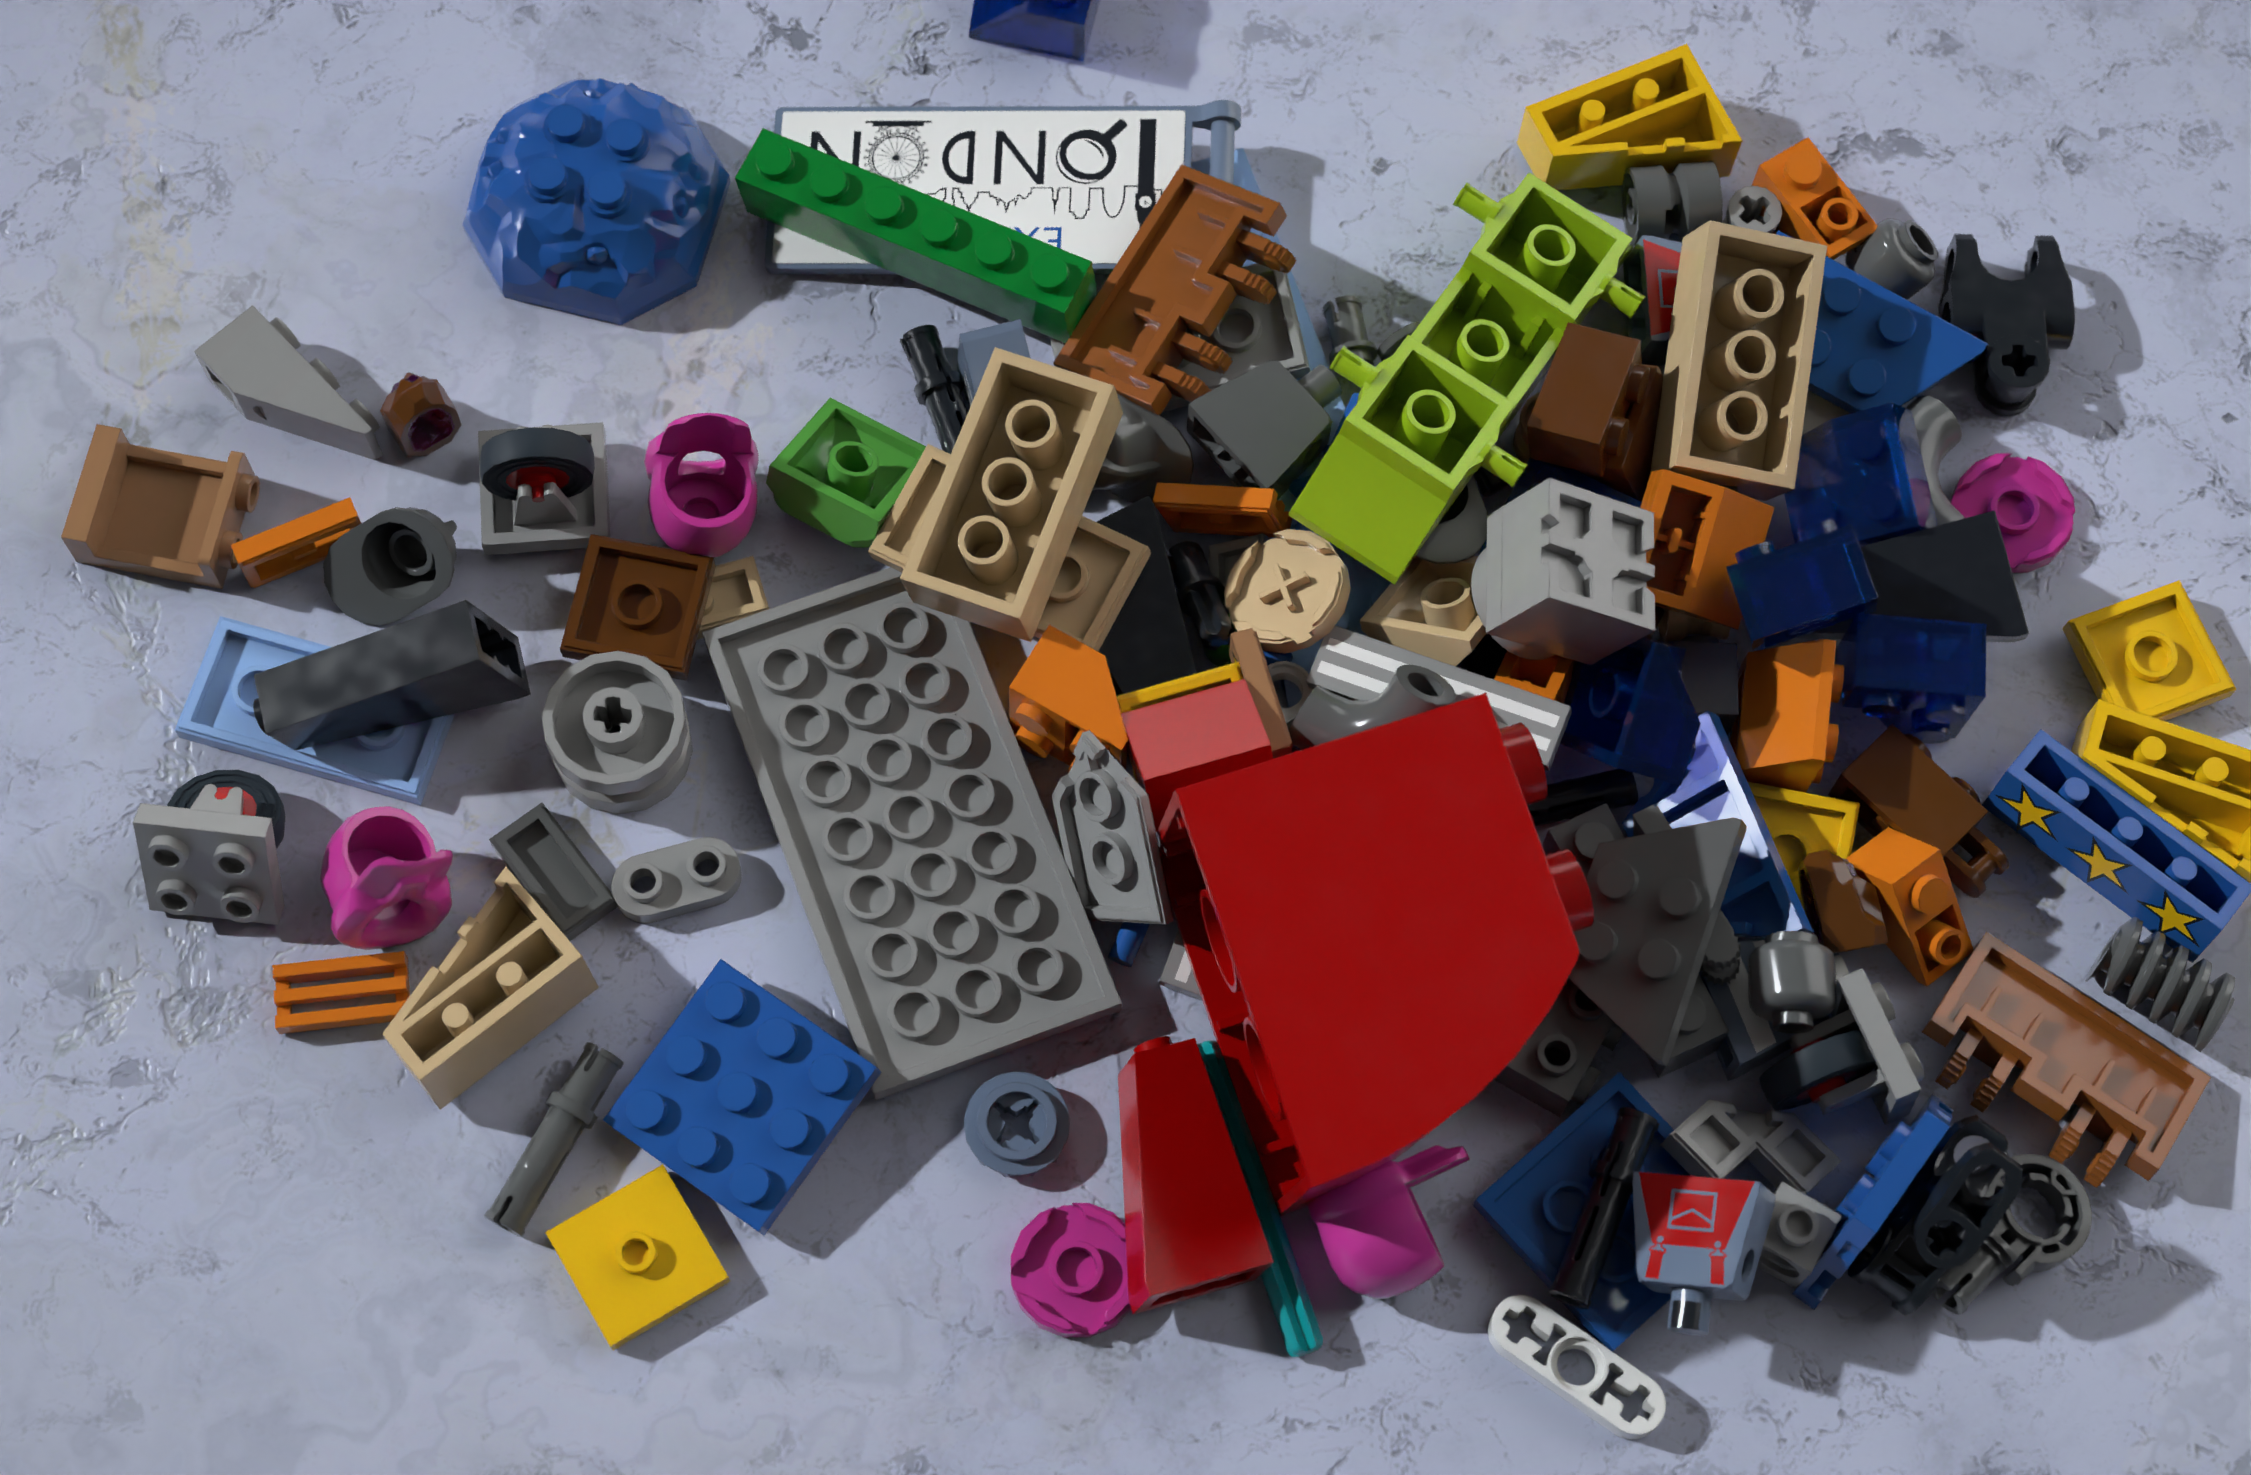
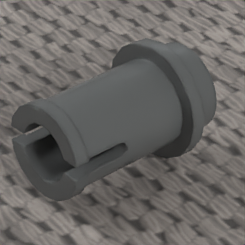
M1355 296L1335 298L1339 313L1335 312L1334 304L1328 301L1323 306V315L1327 322L1333 348L1329 354L1330 365L1341 348L1345 346L1348 350L1374 366L1373 361L1377 358L1378 352L1375 344L1368 340L1360 299Z

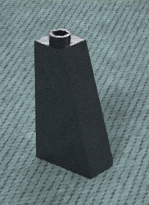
M1148 495L1096 521L1105 527L1148 546L1151 552L1148 561L1098 651L1106 657L1116 696L1197 673L1156 507Z
M1995 510L1769 571L1772 587L1760 590L1769 625L1773 626L1782 623L1786 638L2017 642L2026 639L2029 634Z
M464 600L254 674L258 698L254 700L253 709L257 723L266 735L293 750H300L529 696L531 693L518 637L469 601Z

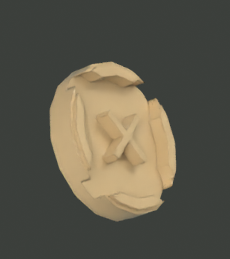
M1286 529L1273 533L1276 538L1270 539L1262 545L1257 541L1244 550L1230 570L1224 591L1225 605L1229 610L1231 622L1237 631L1253 628V631H1257L1262 650L1266 652H1294L1312 646L1329 634L1344 614L1351 591L1348 568L1330 542L1311 531Z

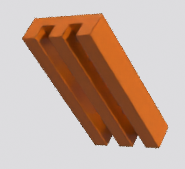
M1157 482L1153 497L1154 505L1174 532L1253 536L1264 533L1268 537L1276 538L1273 533L1290 529L1292 517L1288 515L1289 512L1284 511L1285 505L1283 501L1277 500L1278 494L1272 488Z
M349 497L231 544V548L250 587L256 588L325 560L329 548L343 534L360 525L361 521Z
M405 951L272 965L273 979L276 981V990H274V1004L277 1006L275 1029L279 1034L391 1022L410 997L408 957ZM394 972V977L291 988L293 983ZM386 994H395L396 1002L302 1013L292 1012V1005L338 1001Z

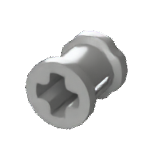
M1758 186L1743 187L1730 198L1726 212L1727 216L1722 223L1773 233L1781 221V203L1775 194L1766 188ZM1763 206H1765L1766 211L1764 216L1762 217L1760 216V213Z

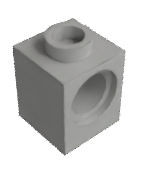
M1781 1182L1773 1191V1194L1776 1196L1775 1207L1757 1267L1796 1289L1812 1273L1842 1215L1788 1184Z

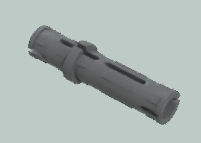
M586 1042L583 1048L584 1051L559 1093L552 1091L545 1102L550 1107L490 1210H487L484 1215L488 1220L505 1230L509 1228L512 1234L523 1237L526 1226L583 1129H592L598 1119L593 1112L617 1071L624 1064L622 1060L603 1048L598 1051L599 1047L593 1043Z

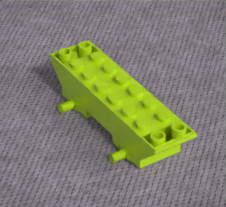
M1529 172L1513 193L1501 198L1498 203L1467 182L1459 192L1453 205L1481 221L1484 225L1481 229L1479 240L1473 246L1463 266L1412 335H1407L1391 357L1379 362L1374 367L1343 346L1329 368L1361 388L1358 401L1346 417L1338 435L1288 515L1394 585L1473 474L1481 466L1508 483L1512 488L1526 469L1528 464L1516 459L1495 444L1551 366L1567 323L1580 325L1600 298L1631 319L1646 297L1614 277L1634 248L1630 245L1633 238Z

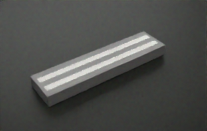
M1336 625L1329 634L1323 637L1306 680L1309 688L1314 689L1317 685H1320L1333 694L1352 701L1371 700L1380 696L1390 684L1398 667L1402 665L1425 667L1446 679L1453 687L1456 694L1453 703L1486 693L1499 729L1516 723H1523L1530 731L1538 747L1544 770L1550 771L1572 714L1571 706Z

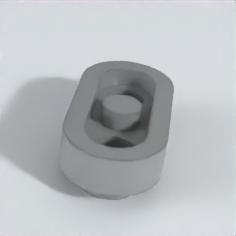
M703 837L638 854L626 859L619 865L613 875L612 893L618 909L625 917L638 923H653L717 906L728 901L740 886L742 877L741 867L736 852L728 843L718 838ZM704 860H714L719 864L717 871L710 876L699 875L696 872V867ZM648 876L656 881L655 886L649 892L638 893L632 889L634 882L640 877Z

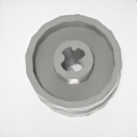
M622 651L593 654L568 667L549 689L542 712L544 737L548 751L552 756L555 770L569 793L591 809L614 814L646 810L669 797L686 776L693 747L682 694L669 673L647 657Z

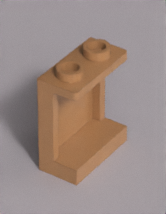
M96 424L61 538L78 563L223 589L228 569H235L238 566L231 544L243 540L240 529L245 512L251 513L256 507L260 491L259 477L254 474L245 453L231 451L228 461L224 462L131 445L121 428Z

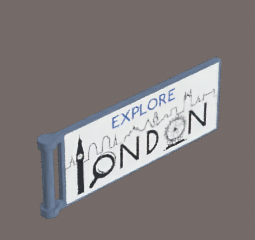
M1216 100L1198 106L780 107L775 113L774 133L1090 260L1093 264L1094 274H1111L1180 165L1192 168L1193 128H1203L1211 131L1209 175L1233 184L1235 131L1241 126V107L1236 102L1230 100ZM767 222L764 264L769 274H896L782 226Z

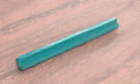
M1212 1040L1198 1043L1199 1051L1274 1261L1261 1274L1287 1352L1291 1357L1311 1354L1322 1348L1324 1339L1253 1137L1242 1112L1217 1041Z

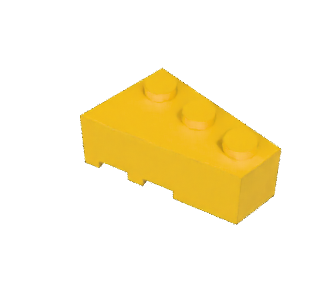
M1687 44L1525 107L1517 139V145L1534 176L1556 190L1622 185L1625 169L1628 167L1662 165L1667 173H1672L1675 166L1679 163L1713 161L1717 167L1719 177H1729L1742 144L1740 135Z
M2099 699L2078 725L2071 751L2250 883L2251 750Z

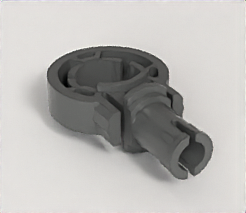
M2022 1154L2011 1157L2021 1165L2023 1174H2027L2022 1178L2021 1187L2037 1190L2053 1206L2056 1214V1223L2063 1225L2052 1233L2051 1238L2042 1239V1237L2034 1236L2022 1229L2015 1221L2009 1207L1993 1232L1975 1254L1963 1265L1947 1269L1939 1279L1932 1292L1936 1300L1947 1290L1950 1291L1956 1284L1959 1286L1958 1290L1942 1304L1945 1309L1954 1314H1962L1968 1308V1305L2000 1273L2014 1263L2020 1255L2023 1256V1259L2003 1278L2010 1286L2018 1285L2030 1272H2043L2055 1268L2074 1255L2083 1246L2091 1228V1205L2079 1179L2063 1164L2049 1157L2036 1154ZM2003 1169L1994 1178L1984 1197L1995 1195L2002 1189L2004 1184L2001 1177L2006 1175ZM2069 1231L2065 1244L2060 1243L2059 1241L2063 1239Z

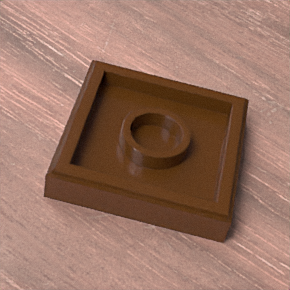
M591 534L560 646L562 657L583 660L593 654L622 651L645 656L666 670L671 678L686 681L716 567L714 557L687 554L678 550Z

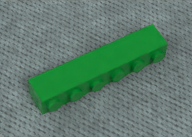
M762 128L735 176L736 184L748 213L1010 321L1021 319L1022 326L1064 343L1070 338L1098 294L1093 264L1090 260Z

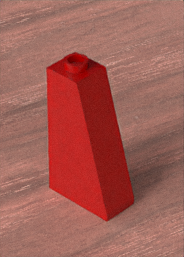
M1163 1036L1143 1042L1133 1049V1056L1118 1074L1128 1297L1133 1314L1255 1281L1274 1263L1195 1038L1172 1043L1171 1037Z

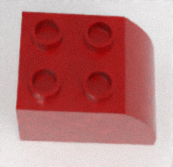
M1486 693L1175 789L1156 832L1172 913L1215 1039L1219 1045L1242 1112L1249 1126L1280 1217L1307 1207L1313 1199L1357 1180L1390 1160L1394 1161L1474 1099L1518 1054L1548 1014L1574 968L1580 953L1573 932L1593 925L1594 909L1586 878L1577 859L1568 849L1545 855L1527 806L1542 801L1547 796L1546 774L1538 747L1530 731L1523 723H1516L1499 729Z

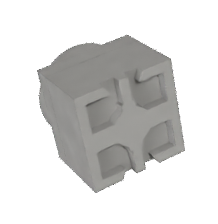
M1548 478L1487 515V547L1478 556L1471 577L1473 602L1477 614L1486 628V633L1490 634L1503 648L1525 659L1543 660L1558 655L1592 665L1654 632L1655 595L1647 588L1646 583L1655 577V565L1646 563V552L1654 548V512Z

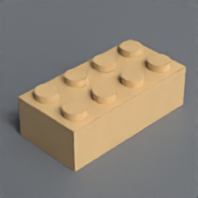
M1711 220L1683 237L1650 473L1665 469L1719 486H1738V493L1763 501L1770 500L1795 489L1827 245Z
M994 348L900 577L913 603L1029 642L1032 641L1123 415L1114 385L1009 351Z

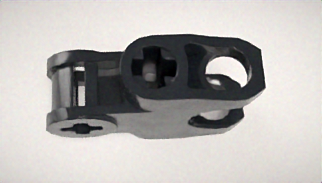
M1954 234L1946 251L1944 281L1938 304V314L1941 319L1988 343L1980 357L1973 361L1974 390L1977 399L1984 408L1997 415H2018L2028 409L2036 396L2037 387L2042 384L2049 373L2050 359L2048 349H2068L2073 339L2075 308L2072 281L2066 271L2059 245L2054 236H2035L2032 248L2027 251V261L2024 266L2025 278L2013 281L1999 279L1986 270L1981 263L1977 241L1973 238L1972 234Z
M1977 1115L1955 1122L1946 1131L1876 1234L1848 1267V1275L1860 1284L1867 1282L1891 1299L1892 1307L1904 1316L1917 1310L1933 1292L1939 1279L1947 1269L1963 1265L1975 1254L2020 1193L2023 1169L2017 1161L2008 1156V1140L2005 1135ZM1973 1135L1981 1136L1989 1141L1967 1150L1955 1162L1954 1149L1963 1138ZM2003 1169L2006 1177L2002 1189L1995 1195L1984 1197L1994 1178Z

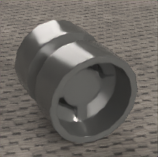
M1713 161L1679 163L1675 166L1672 173H1667L1662 165L1628 167L1625 169L1622 184V210L1626 235L1633 238L1630 243L1631 246H1635L1642 235L1669 240L1671 234H1676L1682 241L1684 236L1710 220L1722 223L1721 183L1717 167Z

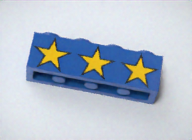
M2042 729L2038 731L2015 759L1982 804L1985 809L2131 918L2135 916L2142 920V926L2151 933L2158 930L2165 934V943L2174 949L2178 945H2182L2189 949L2188 960L2191 963L2218 936L2251 893V884Z

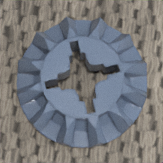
M1008 1072L989 1079L976 1090L965 1111L964 1131L967 1144L981 1165L999 1172L1005 1178L1011 1175H1029L1033 1177L1039 1170L1057 1161L1069 1139L1070 1117L1065 1100L1051 1083L1031 1073ZM1036 1106L1029 1121V1130L1037 1143L1032 1142L1029 1138L1025 1140L1022 1136L1016 1135L1010 1140L1006 1139L999 1145L1002 1140L1001 1136L1005 1131V1122L1001 1118V1113L996 1108H1000L1005 1114L1009 1112L1012 1116L1018 1117L1024 1112L1028 1113Z

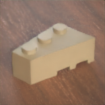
M506 866L494 881L496 890L475 918L469 916L457 931L460 939L438 968L432 966L382 1033L403 1065L440 1110L599 988L582 955Z

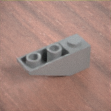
M252 305L194 351L207 378L246 419L375 461L383 455L374 434L380 426L373 415L359 400L354 399L348 404L335 391L340 387L338 381L318 358L308 363L296 350L300 347L299 341L278 317L269 322Z

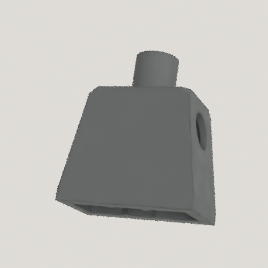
M1269 360L1192 401L1188 407L1186 431L1238 487L1272 488L1277 492V500H1279L1289 489L1290 484L1301 476L1329 443L1332 420L1323 408L1342 394V388L1335 375L1324 365H1318L1297 381L1279 361Z

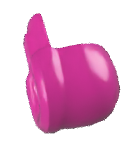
M697 413L672 421L668 424L665 431L648 443L645 454L646 473L651 481L647 501L651 522L658 535L670 548L687 554L720 557L736 548L749 533L757 513V485L754 475L759 463L757 445L752 439L749 425L729 415ZM699 451L713 452L723 457L715 461L682 460L687 454Z
M389 806L362 810L348 817L331 836L322 860L320 881L321 887L333 910L331 930L336 939L343 945L364 950L404 945L433 932L449 914L452 907V895L446 874L452 864L453 852L445 849L436 852L433 839L425 826L408 812Z
M1435 1145L1402 1161L1395 1162L1390 1160L1357 1180L1329 1191L1309 1202L1310 1216L1318 1227L1322 1245L1330 1265L1344 1286L1356 1294L1370 1298L1388 1299L1417 1288L1445 1267L1437 1244L1411 1188L1469 1161L1468 1153L1463 1146L1444 1148L1440 1145Z

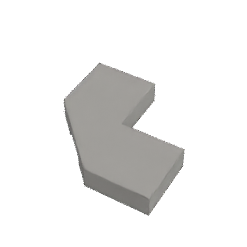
M1708 1100L1661 1144L1691 1176L1724 1179L1747 1158L1775 1188L1781 1182H1784L1805 1195L1841 1162L1794 1113L1771 1109L1766 1114L1738 1110L1734 1103Z

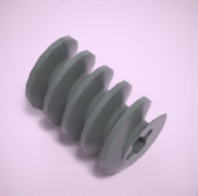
M2134 916L2120 926L2108 940L2092 965L2085 982L2100 971L2106 972L2103 993L2110 996L2123 985H2127L2130 989L2126 1007L2132 1010L2146 999L2153 1001L2149 1021L2155 1024L2169 1013L2174 1014L2175 1021L2172 1035L2179 1038L2192 1027L2197 1028L2199 1031L2195 1049L2201 1052L2216 1034L2235 999L2232 998L2235 986V977L2224 973L2209 984L2212 963L2201 959L2189 969H2186L2189 949L2182 945H2178L2166 955H2162L2166 935L2157 930L2142 942L2139 941L2143 921Z

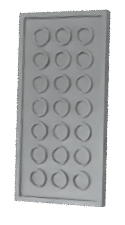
M891 567L702 632L704 643L857 1053L882 1072L871 1087L875 1101L1121 1011L1122 1002L970 622L913 603L900 580L902 572Z

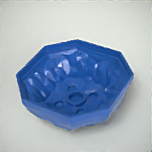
M601 78L596 80L575 79L565 82L547 93L533 96L505 112L488 138L482 152L462 225L466 235L504 298L623 325L697 287L731 183L730 175L689 110L669 102L663 96L641 90L632 82L625 85Z

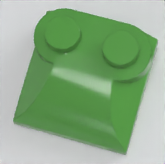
M829 398L769 465L766 484L773 492L776 504L785 513L849 546L868 548L871 547L926 446Z

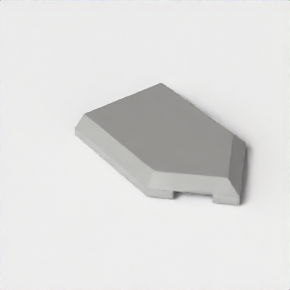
M1090 730L1082 733L1073 754L1076 759L1068 775L1060 778L1052 794V800L1065 863L1088 920L1168 924L1173 921V913L1149 795Z

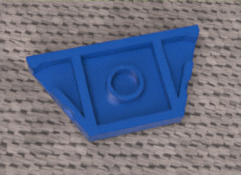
M1779 230L1776 235L1790 237ZM1826 256L1808 390L1875 426L1897 412L1901 406L1913 398L1923 395L1938 385L1945 377L1965 364H1970L1978 359L1988 343Z
M1707 710L1700 714L1692 724L1698 730L1677 759L1671 757L1667 759L1654 777V784L1650 792L1639 798L1623 820L1622 824L1627 836H1634L1633 814L1651 805L1659 807L1672 829L1730 817L1742 819L1747 826V830L1721 904V910L1734 930V937H1766L1781 931L1813 933L1718 715Z
M1931 1094L1910 1125L1901 1121L1889 1138H1885L1864 1168L1874 1177L1871 1178L1864 1173L1854 1188L1850 1189L1834 1211L1842 1216L1836 1226L1837 1230L1826 1244L1812 1273L1793 1291L1792 1295L1813 1310L1820 1304L1835 1280L1840 1279L1854 1259L1876 1234L1949 1129L1952 1119L1951 1114L1954 1111L1952 1107Z

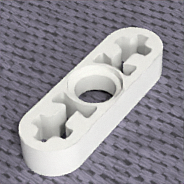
M1514 1295L1503 1300L1495 1309L1489 1320L1488 1337L1497 1353L1620 1438L1635 1440L1650 1434L1662 1421L1666 1410V1401L1660 1386L1652 1378L1545 1304L1528 1295ZM1522 1312L1529 1315L1533 1319L1529 1330L1544 1342L1548 1340L1552 1330L1562 1336L1547 1354L1544 1365L1534 1359L1542 1349V1346L1528 1337L1520 1339L1518 1344L1506 1337L1510 1326L1503 1320L1505 1315L1515 1320L1520 1317ZM1569 1349H1579L1586 1352L1593 1360L1595 1366V1374L1592 1381L1585 1385H1572L1566 1382L1559 1374L1557 1367L1558 1358L1562 1352ZM1608 1370L1619 1376L1610 1388L1624 1397H1629L1635 1390L1646 1397L1642 1408L1649 1414L1648 1420L1638 1415L1631 1422L1625 1421L1620 1416L1624 1405L1608 1392L1603 1396L1600 1404L1590 1398L1605 1381Z

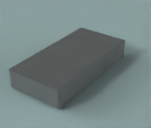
M540 803L489 839L494 850L516 879L569 941L617 908L612 892L543 803Z

